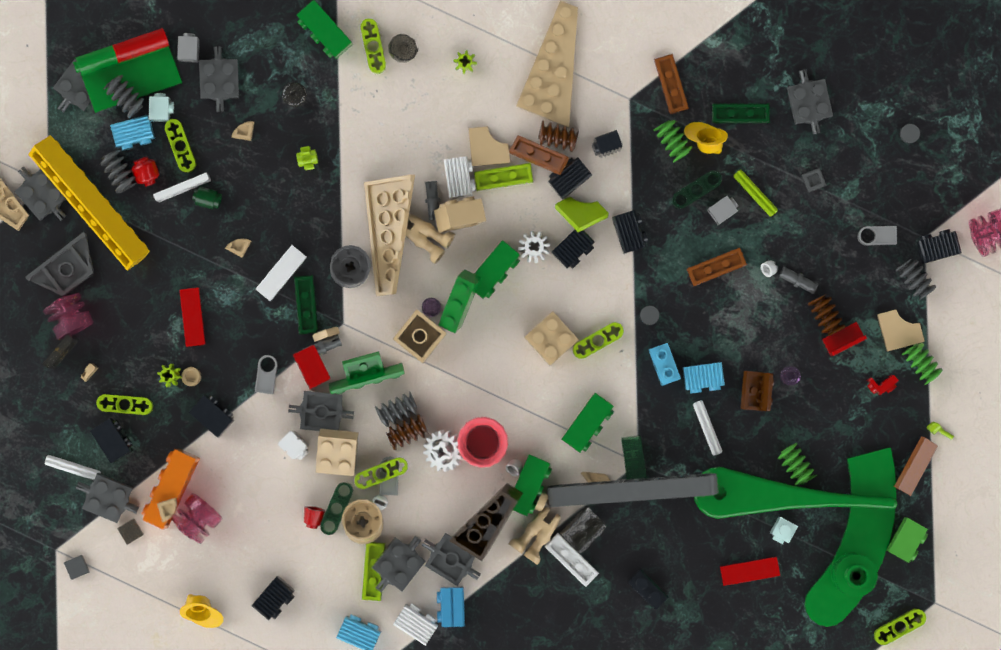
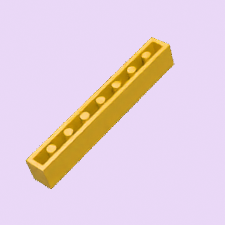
M50 135L33 146L28 155L128 271L141 262L150 252L146 244L124 222L122 216L101 195L97 187L85 176L83 170L78 168L71 156L66 154L59 142Z

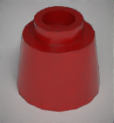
M305 506L304 523H306V527L317 529L322 523L325 509Z

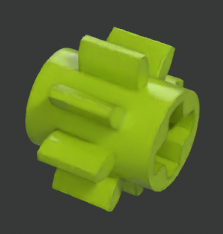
M467 50L462 55L458 52L459 58L453 59L454 63H458L455 70L462 69L463 75L466 70L473 72L472 65H477V62L472 61L475 54L470 56ZM464 58H468V62H471L468 63L466 67H464L463 64L460 62L463 61Z
M309 146L301 147V152L296 153L299 167L304 166L305 171L314 169V164L318 163L316 150H311Z
M170 363L169 368L166 365H162L163 370L157 372L161 377L159 383L166 382V387H170L171 383L177 386L178 379L183 378L179 374L181 368L175 369L172 363ZM167 374H173V377L170 378Z

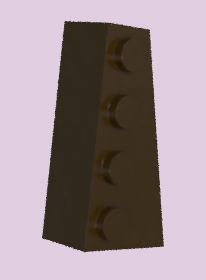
M506 483L449 541L480 561H483L523 495V492Z

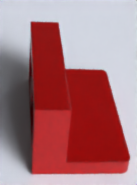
M855 322L823 338L822 341L829 355L834 356L867 339V337L863 335L858 323Z
M314 345L293 354L309 390L330 380V376Z

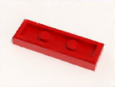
M199 288L179 290L186 347L206 345Z
M777 557L720 566L723 586L780 576Z

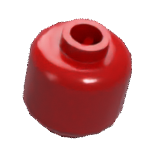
M148 157L134 161V165L131 168L136 182L144 184L145 187L156 183L155 179L160 175L155 161L148 159Z

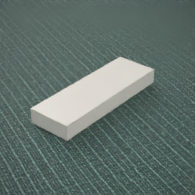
M206 172L153 195L157 202H162L208 183L211 179Z
M291 245L257 286L256 290L271 302L307 257Z
M559 533L544 546L585 587L599 574Z

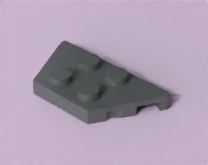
M81 233L25 278L63 297L94 274L86 233Z

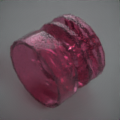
M1001 208L987 213L988 222L982 215L977 220L975 218L969 220L968 224L972 241L982 257L988 256L989 251L992 254L996 253V243L1001 249Z
M80 293L64 296L43 310L45 315L54 313V315L47 319L48 322L57 320L59 322L52 328L57 340L74 335L94 323L89 311L79 312V309L85 303L79 302L75 304V302L82 298Z
M192 493L184 502L185 506L189 509L188 512L179 508L177 512L182 518L174 514L171 520L185 536L202 544L205 540L201 534L206 537L210 535L205 526L208 525L215 529L223 518L207 502Z

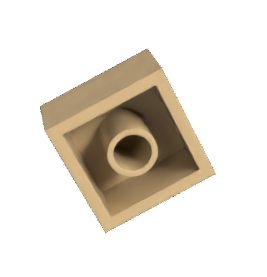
M474 196L464 198L461 201H447L444 204H440V208L434 210L439 233L473 227L486 221L482 198L475 199Z
M416 309L393 340L420 362L424 363L447 333Z
M551 312L524 337L549 366L579 340L554 312Z
M320 429L315 473L354 476L359 432Z

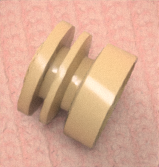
M359 499L351 502L345 508L342 514V525L351 541L358 544H369L381 535L383 518L380 509L375 503ZM362 519H365V522H368L365 524L364 528H362L361 525H358L361 523Z

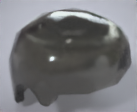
M406 34L394 36L388 45L391 58L400 63H407L413 60L418 52L415 39Z

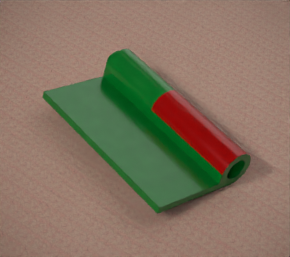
M163 28L75 57L76 61L73 62L76 73L80 72L95 113L117 106L119 100L113 101V94L107 95L108 88L105 90L103 88L120 75H123L121 82L128 81L126 88L134 87L131 92L132 94L139 93L136 99L182 83Z

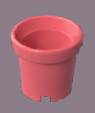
M477 417L468 421L460 430L457 439L458 450L462 458L470 465L480 468L490 467L498 463L506 454L508 447V437L503 426L496 420L488 417Z

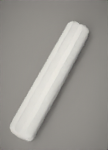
M700 400L693 403L712 455L722 453L703 401Z
M47 455L45 459V465L91 480L95 479L97 472L101 474L98 470L55 456Z

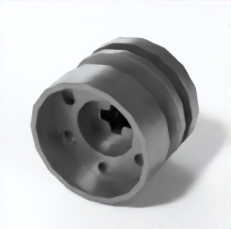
M353 245L343 246L332 256L330 263L331 276L341 287H358L369 276L370 258L360 247ZM350 263L354 264L353 268L355 269V271L351 270L350 272H347V267H345V265H350Z

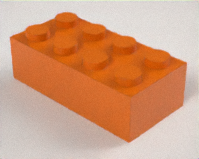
M181 449L170 451L166 459L168 465L165 469L161 470L158 476L160 482L151 491L150 497L152 500L149 504L145 505L142 511V515H144L143 521L163 530L169 527L173 516L169 520L162 522L157 503L177 498L178 508L200 460L199 457Z

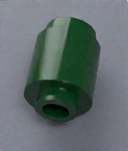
M200 186L198 190L195 189L192 200L195 201V205L209 209H218L222 194L216 190Z

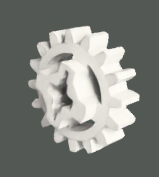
M444 429L427 437L426 440L428 442L424 444L427 450L423 454L428 455L426 462H432L430 467L437 466V471L443 469L444 472H447L450 469L457 468L456 465L458 466L462 463L460 460L462 456L458 450V441L456 440L457 434L451 436L450 430L445 433ZM448 459H453L451 462L446 463Z

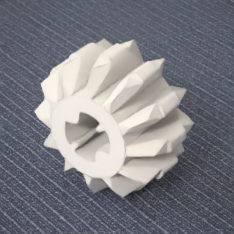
M530 231L531 238L525 233L523 236L527 241L519 240L520 244L525 245V247L518 248V251L525 250L521 257L524 258L526 255H529L527 259L529 263L532 257H534V262L538 263V256L544 261L545 257L542 252L545 254L550 253V251L544 249V247H550V243L543 244L548 237L544 236L540 239V231L537 237H534V231ZM538 243L539 250L537 252L535 250L530 251L531 245L529 244Z

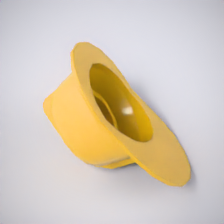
M702 122L690 123L684 128L685 136L696 142L699 150L707 154H720L723 142L728 138L726 131Z
M189 594L185 605L179 610L183 618L205 628L218 627L224 621L223 615L218 610L212 608L210 600L202 595Z

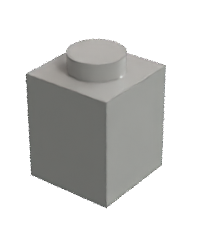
M184 33L183 36H178L177 59L180 62H199L200 39L195 37V34Z
M726 196L707 211L716 224L720 225L738 212V204L732 197L729 199Z

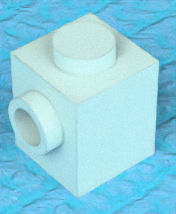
M155 93L154 97L149 96V120L151 122L169 121L170 113H174V102H171V99L163 93Z
M778 516L770 534L774 535L773 540L781 544L784 541L789 543L798 526Z

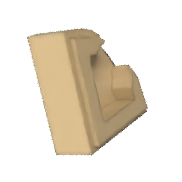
M249 121L239 125L234 130L232 138L251 141L255 122Z
M234 240L225 249L243 258L251 240Z
M332 327L315 333L312 336L314 342L337 335L340 331L338 327Z
M89 363L85 368V372L81 374V379L87 382L98 367L93 363Z
M177 498L157 503L162 522L169 520L174 515L177 508Z

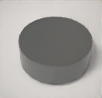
M907 124L900 131L902 141L908 144L914 143L920 136L919 128L914 124Z
M646 306L640 312V319L646 325H653L659 319V311L654 306Z

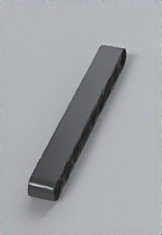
M716 473L561 484L547 487L550 507L709 496L719 493Z

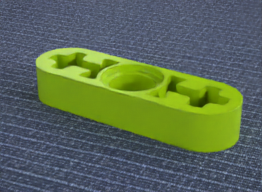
M368 18L363 20L360 26L369 69L375 74H380L386 68L378 25L375 20ZM367 23L375 26V28H372L373 36L377 34V37L365 39L366 36L369 37L368 30H364V27H367ZM371 41H376L379 44V48L374 52L368 49V44ZM381 53V56L377 57L379 63H383V65L380 66L379 70H376L375 67H372L375 64L374 57L370 58L369 55Z
M171 119L165 124V132L179 169L185 173H190L196 167L195 158L182 124L176 119ZM172 123L176 126L179 125V128L176 129L177 134L183 135V137H177L173 141L172 137H175L173 131H169ZM178 141L185 142L186 147L183 151L175 149V144ZM189 152V155H185L188 161H192L189 169L182 167L184 159L183 157L179 158L178 155H184Z
M616 322L611 323L577 342L573 347L574 355L579 359H584L618 340L624 333L622 325ZM612 326L615 328L619 327V335L615 336L613 334L609 336L611 341L607 342V338L602 331L606 330V333H609L612 330ZM601 335L604 343L601 346H595L593 344L594 336ZM589 339L590 345L594 350L590 351V348L585 350V355L577 354L578 345L582 347L588 345L585 341Z
M103 394L98 397L96 402L98 409L104 412L147 415L153 410L152 401L143 397ZM105 397H107L108 401L115 402L114 398H118L116 410H113L114 405H107L105 409L101 401H104ZM121 400H129L130 407L128 410L120 408ZM133 400H137L135 404H143V401H146L149 409H145V412H142V408L135 407L136 411H132L134 408Z
M398 457L359 472L354 479L355 485L360 489H366L402 475L407 471L408 463L404 458ZM396 461L404 463L403 471L393 470L394 475L390 476L387 464L390 463V467L396 465ZM378 468H384L387 471L384 479H379L376 476ZM372 471L376 482L372 483V479L366 481V486L358 483V480L361 479L360 475L368 477L370 476L368 472Z
M912 609L877 628L874 632V639L881 645H887L922 626L926 622V615L920 609ZM914 613L921 614L920 622H910L912 627L909 628V624L904 618L907 617L908 620L914 618ZM899 621L905 624L903 632L895 630V624ZM891 626V630L895 634V636L893 637L890 633L886 636L887 640L884 641L882 639H879L878 637L881 636L880 632H889L890 630L888 629V627Z

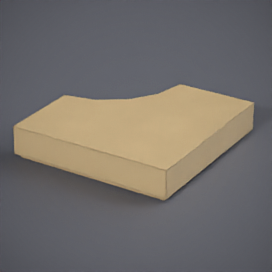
M488 126L469 128L472 167L510 163L509 145L496 141L490 135Z
M897 310L877 314L886 351L925 342L920 323L912 324L904 321L899 316Z

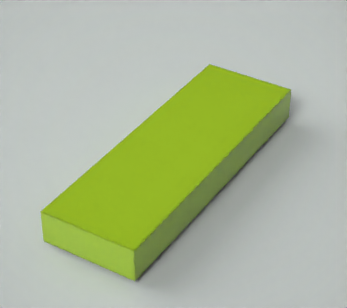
M531 163L474 172L477 191L533 183Z
M371 542L366 544L362 600L381 601L382 593L375 587H377L382 578L371 567L384 552L386 543Z

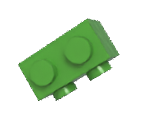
M904 517L886 551L908 563L910 560L913 561L919 552L917 550L919 544H923L928 536L926 533L928 529Z

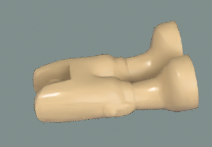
M409 213L408 220L414 225L411 230L407 227L406 237L415 246L427 250L430 253V261L436 264L445 254V250L430 242L427 237L434 239L442 247L448 249L456 234L450 231L445 234L439 233L432 223H427Z
M547 506L527 524L525 533L520 538L512 539L508 543L522 554L530 540L536 536L533 544L524 553V556L536 565L541 560L539 556L540 549L550 541L551 535L561 519V516L556 514L549 524L543 521L551 510Z

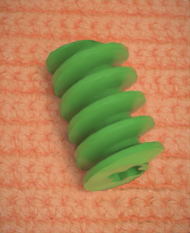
M668 120L653 131L660 130L657 137H664L661 144L668 143L665 150H672L669 156H676L673 161L674 163L689 154L692 146H685L688 139L681 140L684 133L677 134L680 127H673L676 120Z
M916 343L904 351L902 355H909L906 359L907 362L914 361L910 367H918L915 373H922L920 380L927 379L924 384L926 385L937 378L943 370L942 368L935 369L938 363L937 361L931 363L934 358L932 355L926 357L929 350H922L924 343Z
M797 442L781 451L778 457L779 460L785 459L782 466L789 465L786 472H793L790 478L798 479L794 484L795 486L802 485L817 476V474L811 475L814 471L813 468L807 469L810 464L809 461L802 462L806 456H798L801 448L794 449Z

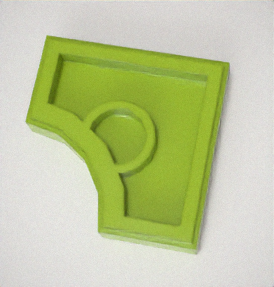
M570 196L555 204V209L577 232L608 218L609 215L598 201L583 203L576 201Z

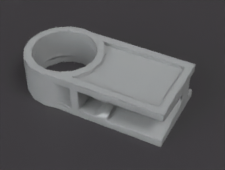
M897 226L863 227L858 232V241L866 246L896 245ZM864 229L873 231L874 239L872 242L865 243L862 241L861 232Z
M265 355L259 359L255 392L274 394L278 362L273 356ZM266 357L272 358L275 362V367L270 372L264 371L261 367V362Z
M386 457V458H384V459L381 461L380 464H382V463H383L385 460H387V459H395V458H394V457ZM396 461V464H397V468H396V469L399 470V462ZM380 468V479H384L387 473L383 468ZM399 476L381 482L379 495H398Z

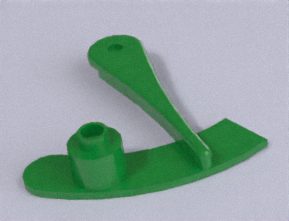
M890 447L847 458L851 494L792 486L724 467L709 468L701 473L717 474L719 493L709 496H695L694 502L701 512L716 519L786 509L850 507L841 544L823 575L810 588L805 597L806 613L816 624L829 627L842 622L860 602L862 597L870 593L875 587L878 579L877 572L883 562L890 542L895 508L897 507L896 488L894 487L896 484L895 467Z

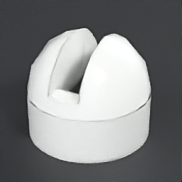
M770 260L762 263L761 270L766 277H771L777 272L778 266L775 265L774 261Z
M517 459L511 460L506 465L507 472L512 476H518L523 469L521 461Z
M377 495L373 498L372 502L380 510L387 507L388 500L384 495ZM376 499L384 502V506L375 503Z

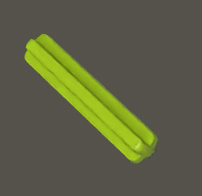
M742 170L734 174V178L770 217L778 211L773 203Z

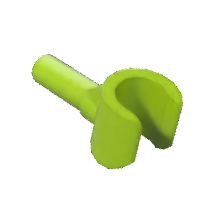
M931 422L927 426V429L933 435L939 431L951 440L954 437L936 422Z

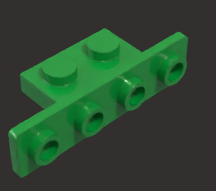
M379 351L342 361L346 378L329 383V390L331 394H342L349 389H360L367 384H378L389 378H399L405 374L403 363L384 368Z

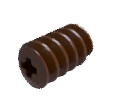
M542 120L538 139L540 140V145L547 141V145L550 147L554 142L556 149L562 144L564 151L569 146L570 152H573L579 130L576 134L573 127L569 132H567V126L560 130L559 124L553 129L551 122L545 127Z
M823 295L809 302L808 306H815L811 312H818L815 320H822L818 326H825L821 332L828 333L827 336H830L846 326L845 324L839 325L842 321L841 317L835 318L839 311H832V309L836 305L828 304L832 297H825Z
M417 414V421L410 417V424L403 420V427L396 423V430L389 426V433L386 432L393 450H397V444L400 447H404V440L411 444V437L415 441H418V434L425 438V431L428 433V430L421 415Z

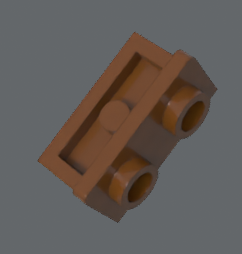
M744 371L741 409L770 412L772 387L774 385L773 373Z

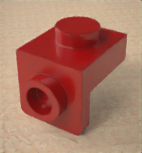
M891 375L877 385L871 377L867 379L869 383L867 387L873 394L881 395L885 391L889 393L897 387L895 383L899 380L895 375Z

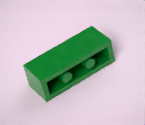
M312 0L297 14L299 18L298 24L304 30L306 28L312 33L310 37L316 44L320 42L325 47L323 51L329 58L333 56L337 60L353 45L351 40L315 0Z
M503 240L474 273L482 277L476 290V294L482 299L485 297L489 299L496 291L493 287L498 282L502 284L508 276L506 272L509 268L514 269L520 262L518 259L520 254Z
M465 269L457 276L438 326L453 333H456L462 327L482 277Z
M594 393L561 440L579 453L582 450L586 452L592 444L589 440L593 435L597 436L603 428L601 423L604 419L607 421L614 413L612 410L614 406Z
M530 454L528 455L514 487L523 492V495L513 511L524 516H528L529 513L533 514L536 503H534L536 495L540 497L544 486L541 485L543 479H548L551 473L550 463Z

